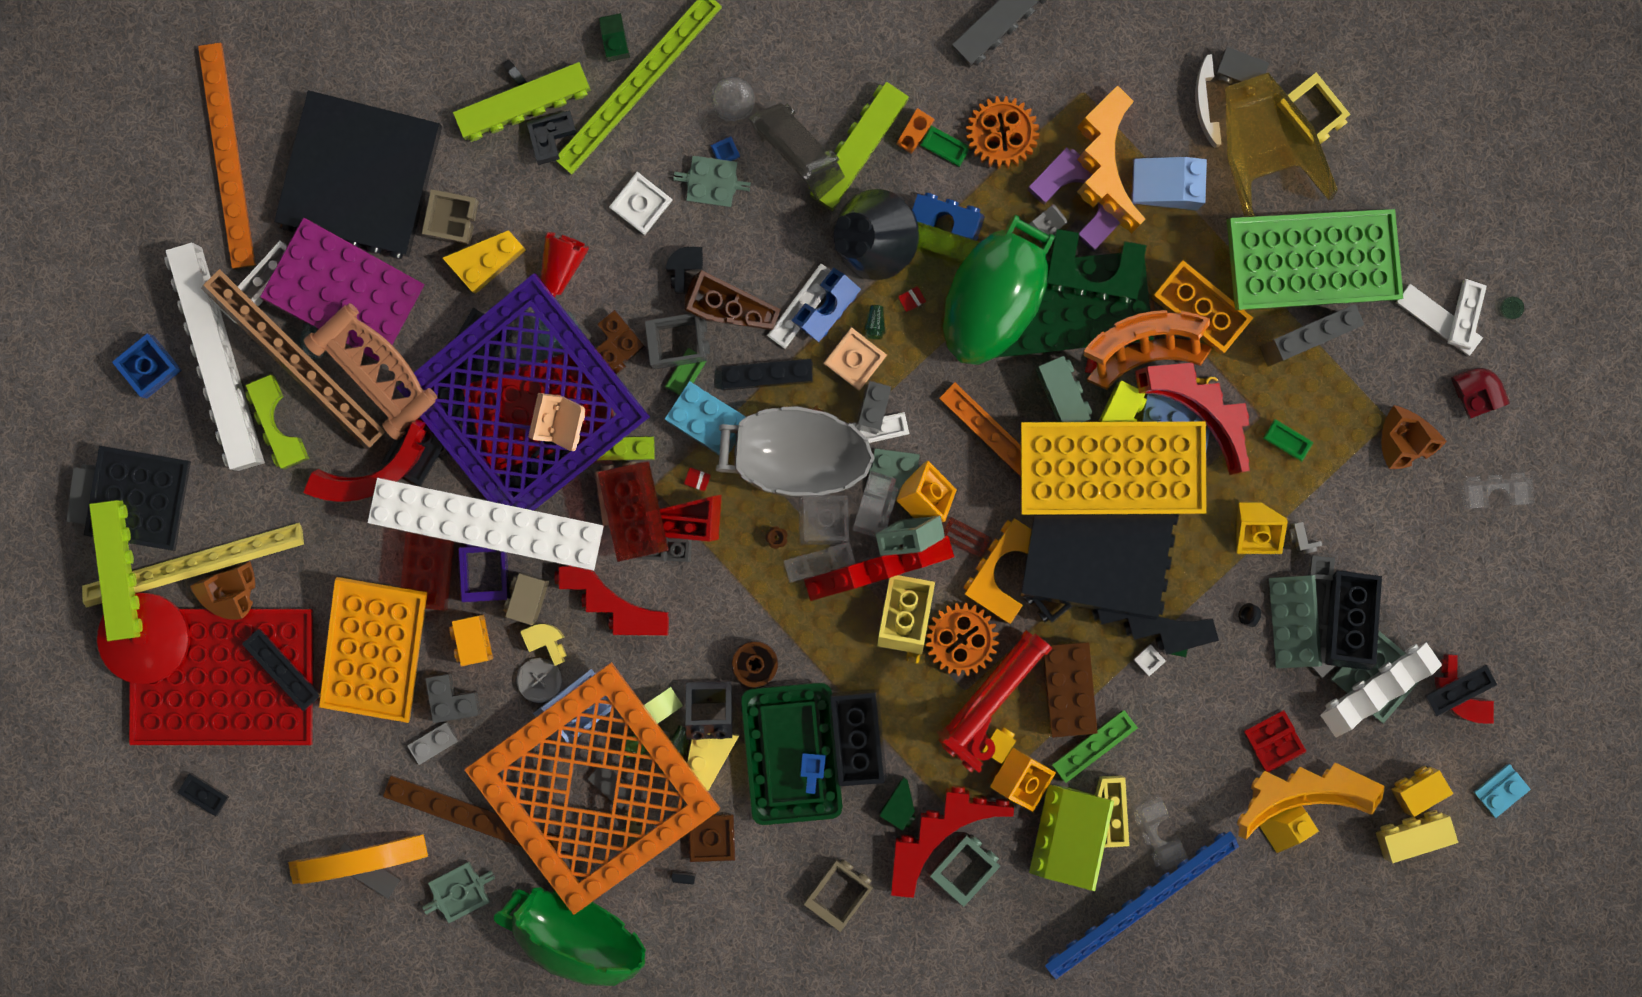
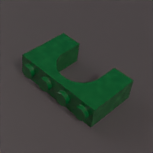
M1060 229L1055 230L1047 275V285H1050V290L1063 292L1064 288L1073 289V294L1086 296V292L1095 293V298L1108 300L1109 296L1117 297V302L1131 304V300H1137L1147 245L1122 242L1115 274L1105 282L1096 283L1086 280L1076 268L1075 255L1079 233Z

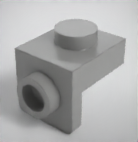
M1052 205L1029 225L1049 235L1050 233H1055L1056 229L1066 224L1067 219L1055 205Z
M1303 522L1291 524L1292 529H1289V537L1292 543L1295 542L1297 551L1303 550L1304 554L1316 552L1317 547L1322 546L1321 541L1308 543Z

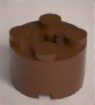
M750 641L743 644L736 651L732 667L735 676L742 684L749 687H760L766 685L774 678L778 669V658L770 645L761 641ZM755 658H758L762 667H757L756 670L751 669L752 665L749 661H754Z

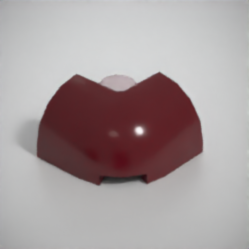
M1471 369L1451 377L1468 419L1510 404L1502 381L1489 369Z

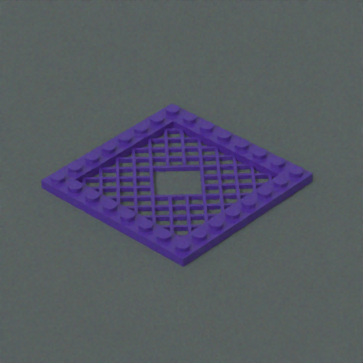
M535 273L414 372L421 388L426 390L427 388L432 389L434 387V392L437 395L435 403L420 416L421 419L487 501L532 511L536 510L650 417ZM531 307L535 313L525 311ZM524 315L535 317V329L523 328ZM519 317V327L508 326ZM540 319L549 331L539 330ZM507 330L518 331L517 343L506 342ZM502 331V341L491 340ZM522 332L534 333L533 345L521 344ZM538 333L550 335L549 347L537 346ZM554 337L564 349L553 348ZM490 344L501 345L500 357L489 356ZM485 345L484 355L474 354ZM505 346L517 347L516 359L504 358ZM521 348L533 349L532 361L520 360ZM537 349L548 351V363L536 362ZM553 351L564 353L563 365L552 364ZM568 354L578 367L568 366ZM473 358L484 359L483 371L472 370ZM468 359L467 369L457 368ZM488 360L500 361L499 373L487 372ZM504 362L515 363V375L503 374ZM520 364L531 365L530 377L519 376ZM535 366L547 367L546 379L534 378ZM551 367L563 369L562 381L550 380ZM567 369L579 371L578 383L566 382ZM456 372L467 373L466 385L455 384ZM451 373L450 383L440 382ZM583 373L593 385L582 383ZM471 374L483 375L482 387L470 386ZM487 376L498 377L497 389L486 388ZM510 378L546 383L545 394H549L550 383L561 385V396L565 397L566 385L577 387L576 399H567L579 405L580 403L592 405L591 417L585 416L584 420L590 421L589 433L580 432L579 436H588V438L580 443L575 451L569 452L559 460L560 449H567L557 444H546L545 441L540 443L530 442L528 437L530 425L499 422L502 379ZM403 382L397 386V389L404 397L411 395L410 389L405 388ZM439 386L450 387L449 399L438 398ZM581 387L593 389L592 401L580 399ZM454 388L466 389L465 401L453 400ZM470 390L481 391L480 403L469 402ZM597 390L606 402L596 401ZM485 392L497 393L496 405L485 404ZM440 402L449 403L448 412ZM453 404L464 405L463 417L452 416ZM596 405L608 407L607 419L595 417ZM468 406L480 407L479 419L468 418ZM484 408L496 409L495 421L483 420ZM611 409L616 413L613 418H611ZM455 420L463 421L462 429L455 422ZM594 421L605 422L603 426L593 433ZM467 422L479 423L478 435L466 434ZM483 424L494 425L493 437L482 436ZM498 426L510 427L509 439L498 438ZM514 427L526 429L525 441L513 439ZM469 438L477 439V448ZM481 440L493 441L492 453L481 452ZM497 441L509 443L508 455L496 453ZM513 443L524 445L523 457L512 455ZM529 445L540 447L539 459L528 457ZM544 447L556 449L555 461L543 459ZM483 456H490V457H492V458H491V465L487 462V460H486ZM496 457L507 459L506 470L495 469ZM511 459L523 461L522 472L510 471ZM527 461L539 463L538 474L526 473ZM543 463L554 464L542 474ZM498 474H506L505 483ZM510 475L522 476L521 488L509 487ZM526 477L537 478L525 488ZM512 491L520 493L515 496Z

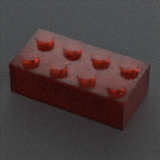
M649 461L598 472L617 562L669 551Z
M406 532L400 588L427 592L425 609L448 610L454 541Z

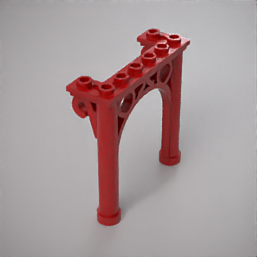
M1025 630L1020 636V641L942 731L939 730L937 732L940 737L938 740L943 749L953 757L956 755L963 761L961 764L970 772L976 770L980 773L982 770L981 766L983 765L980 760H988L995 753V744L986 734L992 720V715L1044 654L1048 655L1053 649L1036 633L1032 635ZM986 745L988 746V749H987L986 752H984V753H983V752H980V751L984 750V748L986 747Z

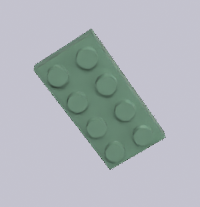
M1315 575L1269 578L1276 668L1322 666Z

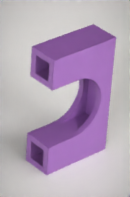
M1066 148L1029 186L1028 191L1045 205L1062 186L1071 182L1084 184L1092 174L1085 170L1077 160L1080 155L1074 149L1070 151ZM1098 202V210L1095 217L1079 233V239L1093 252L1120 222L1112 214L1106 212Z

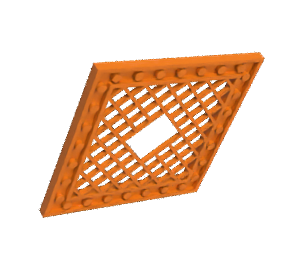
M612 662L464 769L573 915L720 810L719 805ZM607 696L609 700H603L601 698ZM599 703L611 705L610 717L597 715ZM595 704L594 714L583 713ZM615 708L623 719L613 717ZM581 716L593 718L591 730L579 728ZM577 717L576 727L564 726ZM597 719L609 721L607 732L595 731ZM613 721L625 723L623 735L611 733ZM628 726L637 737L627 736ZM559 730L557 741L546 739ZM562 730L575 731L573 743L561 741ZM578 732L591 734L589 746L577 744ZM594 735L607 736L605 748L593 746ZM610 737L623 739L621 751L609 749ZM626 740L639 742L637 753L625 751ZM540 743L539 754L528 752ZM544 743L556 745L555 756L543 755ZM642 744L650 755L641 754ZM560 745L572 747L571 759L558 757ZM576 748L588 750L587 761L575 760ZM592 750L604 752L603 764L590 762ZM608 753L620 755L619 766L606 764ZM624 755L636 757L635 769L622 767ZM522 756L521 767L510 765ZM526 756L538 758L537 769L524 768ZM640 758L652 760L651 771L638 769ZM542 759L554 760L553 772L540 770ZM558 761L570 763L569 775L556 773ZM655 763L658 764L664 773L654 772ZM574 764L618 770L612 813L568 807ZM508 769L520 771L518 783L506 781ZM502 770H504L503 780L498 774ZM622 771L634 773L633 784L620 783ZM524 772L536 774L534 785L522 783ZM540 774L552 776L550 788L538 786ZM637 774L650 775L648 787L636 785ZM653 776L666 778L664 789L652 788ZM555 777L568 779L566 790L554 788ZM669 780L678 792L668 790ZM507 785L518 787L516 797ZM521 787L534 789L532 801L520 799ZM619 787L632 789L630 800L618 798ZM635 789L648 791L646 803L634 801ZM537 790L550 792L548 803L536 802ZM553 792L566 794L564 806L552 804ZM651 792L664 794L662 805L650 803ZM667 794L680 796L678 808L665 806ZM683 799L687 803V805H685L684 807H682ZM520 803L531 805L530 816ZM617 803L629 804L628 816L615 814ZM633 805L645 807L644 818L631 816ZM535 806L547 807L546 819L534 817ZM551 808L563 810L562 821L549 820ZM649 808L661 809L660 821L647 819ZM665 810L676 812L663 821ZM567 811L579 812L578 824L565 822ZM583 813L595 815L594 826L581 825ZM599 816L611 817L610 829L597 827ZM615 818L627 820L626 831L613 830ZM630 821L643 823L641 834L629 832ZM535 822L545 823L544 834ZM646 823L657 825L645 834ZM549 824L561 826L559 837L547 835ZM565 826L577 828L575 839L563 838ZM580 829L593 831L591 842L579 840ZM596 831L609 833L607 845L595 843ZM612 834L625 836L623 847L611 845ZM628 836L639 838L627 847ZM548 840L559 841L557 851ZM562 842L575 844L573 855L561 853ZM578 844L591 846L589 858L577 856ZM594 847L606 849L605 860L593 858ZM610 849L621 851L609 860ZM562 858L572 859L571 870ZM576 860L588 862L587 873L574 871ZM592 863L603 864L590 874ZM575 876L585 877V878L582 879L581 881H578V879H577Z

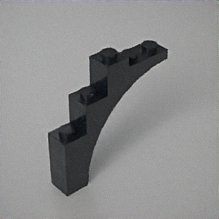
M1091 609L1093 619L1098 621L1099 625L1126 619V623H1123L1126 636H1130L1131 640L1158 634V638H1155L1158 650L1162 651L1164 655L1219 641L1212 618L1197 621H1176L1158 616L1156 620Z

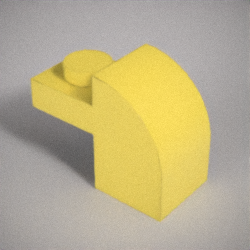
M537 624L520 631L529 652L546 645L555 666L565 662L563 658L567 656L562 644H557V640L564 638V635L557 627L550 624Z

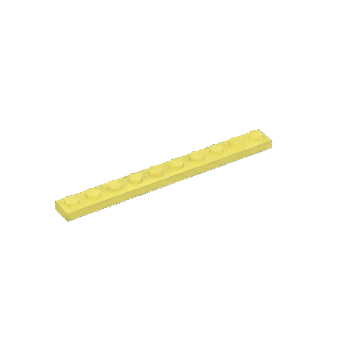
M296 523L132 571V573H135L137 580L134 591L139 593L304 545L302 527L300 523ZM99 581L82 586V598L86 608L102 603Z

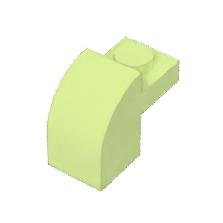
M670 687L644 706L658 724L683 705Z

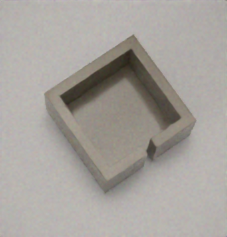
M431 189L422 234L425 237L470 246L474 228L470 221H475L479 201L476 198Z
M519 573L517 577L514 576L510 587L514 591L510 599L507 598L503 610L507 612L505 617L529 625L536 624L549 581L526 573Z

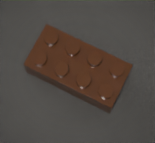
M1089 642L1050 645L1053 649L1048 655L1044 654L1043 656L1050 736L1054 738L1098 734Z

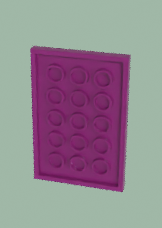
M303 218L260 298L318 330L344 305L351 303L359 311L357 319L374 329L393 345L425 284ZM350 330L346 345L351 348L363 346L364 340L361 337H357L355 330ZM365 347L363 354L379 362L380 358L377 354H373L372 348Z

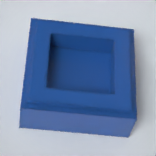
M731 136L711 145L716 159L733 161L740 158Z

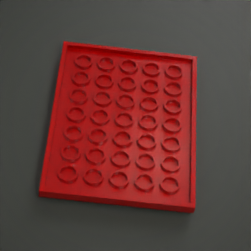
M180 609L185 616L190 632L189 649L181 666L172 675L161 681L148 684L130 682L129 745H313V704L305 711H302L242 645L255 631L261 628L313 685V609H250L245 617L237 620L222 618L208 609Z

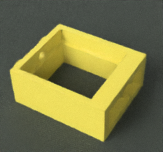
M1317 72L1278 103L1311 146L1316 142L1319 145L1330 137L1329 131L1333 128L1338 131L1348 123L1345 119L1350 115ZM1314 86L1319 89L1340 115L1318 134L1313 132L1292 106V103Z

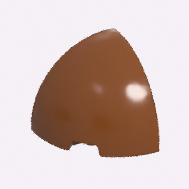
M1393 405L1389 411L1382 430V452L1389 469L1410 467L1415 459L1421 456L1425 459L1429 458L1447 442L1422 417L1396 405Z
M248 561L212 574L192 584L190 587L199 602L210 612L226 619H242L249 612L253 601L250 600V593L255 588L254 571L251 562Z

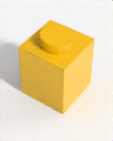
M1005 727L1002 730L997 728L991 737L995 744V753L991 758L1003 764L1017 741L1013 738L1015 735L1013 732ZM986 745V747L984 748V750H983L982 752H986V751H987V749H988V746H987V745Z

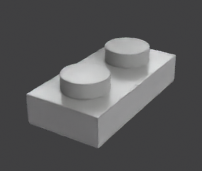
M446 722L409 744L408 748L418 765L457 743L458 739Z

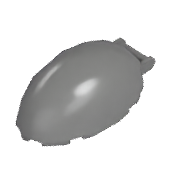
M802 407L772 408L745 417L739 422V425H719L721 441L719 465H716V471L737 473L747 483L763 492L789 498L824 496L849 489L867 476L874 461V455L871 452L868 439L854 425L847 424L827 412ZM730 433H736L734 465H728Z

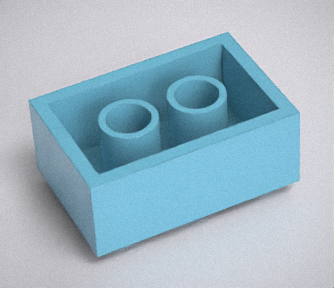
M689 381L665 420L681 432L720 455L721 431H719V425H739V422L746 416ZM730 433L729 452L735 445L736 433Z

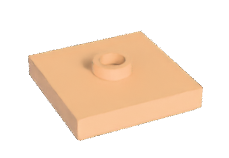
M851 327L824 364L860 391L886 358L887 354Z

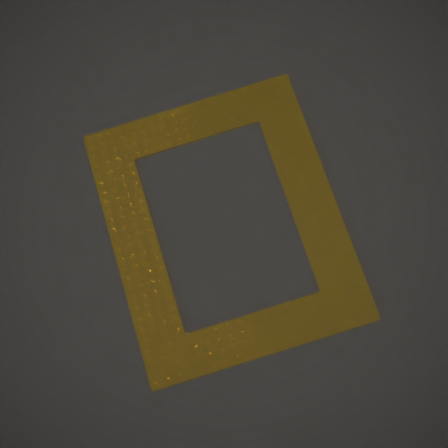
M1080 93L1038 132L1039 139L1035 140L1037 147L1032 148V156L1026 154V162L1018 159V166L1016 167L1011 162L1009 169L1003 164L1000 169L959 205V207L967 208V205L979 208V213L985 216L977 242L953 235L951 232L954 226V219L948 215L918 243L915 256L909 265H906L898 275L892 278L878 280L843 312L842 316L836 320L827 335L820 342L813 340L792 360L812 359L814 383L762 387L737 411L747 417L765 409L782 407L814 409L817 405L818 409L836 416L837 419L847 424L856 423L865 386L869 381L891 386L892 391L945 342L942 326L945 317L946 297L957 269L978 243L994 232L1005 230L1014 214L1019 216L1020 220L1030 224L1052 205H1055L1067 219V223L1059 228L1060 230H1066L1076 220L1082 221L1086 226L1095 217L1098 203L1092 207L1082 199L1077 191L1083 183L1071 182L1062 186L1045 205L1037 200L1028 191V188L1066 148L1070 151L1074 149L1081 155L1092 143L1082 135L1077 127L1097 106L1086 93ZM1118 128L1115 139V161L1123 188L1132 202L1133 160L1146 157ZM1133 204L1145 220L1132 234L1119 224L1102 242L1111 254L1120 253L1121 245L1124 241L1147 245L1145 265L1148 292L1151 297L1175 267L1184 260L1234 301L1229 247L1195 210ZM1014 228L1013 234L1040 248L1042 247L1043 242L1040 243L1038 239ZM918 286L926 302L906 312L899 296ZM1285 307L1245 310L1253 319L1233 344L1222 355L1212 348L1207 356L1260 413V419L1244 433L1250 471L1229 475L1225 457L1222 453L1206 468V514H1179L1177 526L1173 525L1172 534H1175V543L1173 548H1169L1168 556L1172 557L1170 570H1166L1165 579H1168L1166 593L1162 592L1161 601H1165L1163 615H1159V617L1176 620L1246 555L1237 554L1236 518L1239 502L1263 503L1286 518L1384 426L1386 420L1384 413L1320 345L1272 366H1267L1259 346L1303 327ZM851 327L887 354L886 358L860 391L824 364ZM1200 338V343L1208 345ZM1274 419L1314 442L1302 462L1262 439ZM702 444L655 486V490L670 506L722 495L719 540L703 542L840 691L879 690L883 737L944 803L946 788L951 789L953 785L963 786L965 790H969V799L971 800L976 796L985 797L993 790L990 786L1003 764L993 758L980 760L983 763L981 772L978 773L976 770L970 772L961 764L963 761L956 755L953 757L943 749L938 740L940 737L937 732L939 730L942 731L1013 648L967 690H963L944 669H940L938 662L933 663L934 658L931 655L929 656L928 651L924 647L922 654H920V660L916 664V657L913 656L909 657L908 662L906 661V651L877 646L884 604L867 585L810 601L804 579L841 569L848 565L784 496L763 492L747 483L737 473L716 471V465H719V455ZM735 445L729 452L728 465H734ZM691 467L711 475L705 491L684 484ZM775 526L785 529L788 534L786 538L787 544L778 549L771 548L769 542L766 541V533ZM1060 603V604H1059L1054 610H1052L1050 613H1051L1052 615L1055 614V613H1056L1059 609H1061L1065 604H1061V603ZM1073 606L1053 624L1049 620L1046 623L1042 620L1030 631L1032 635L1036 633L1049 645L1089 642L1094 695L1158 637V634L1131 640L1130 636H1126L1123 623H1126V619L1099 625L1098 621H1094L1090 608ZM1043 657L992 715V720L986 731L988 738L991 739L997 728L1002 730L1005 727L1015 734L1013 738L1017 740L1013 748L1027 756H1030L1050 737Z

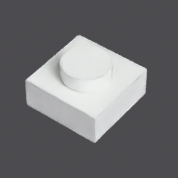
M1151 644L1133 659L1148 676L1166 662Z

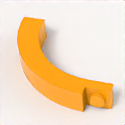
M423 834L356 850L288 862L292 884H307L411 862L428 857Z

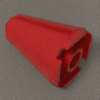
M547 232L544 241L541 281L550 293L556 297V295L563 293L588 253L589 246H585V243L571 237L562 235L556 238V233Z

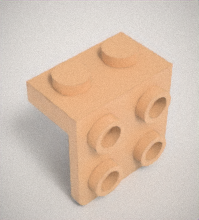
M538 393L528 437L533 440L554 442L569 451H575L580 439L579 434L582 422L585 418V408L560 395Z

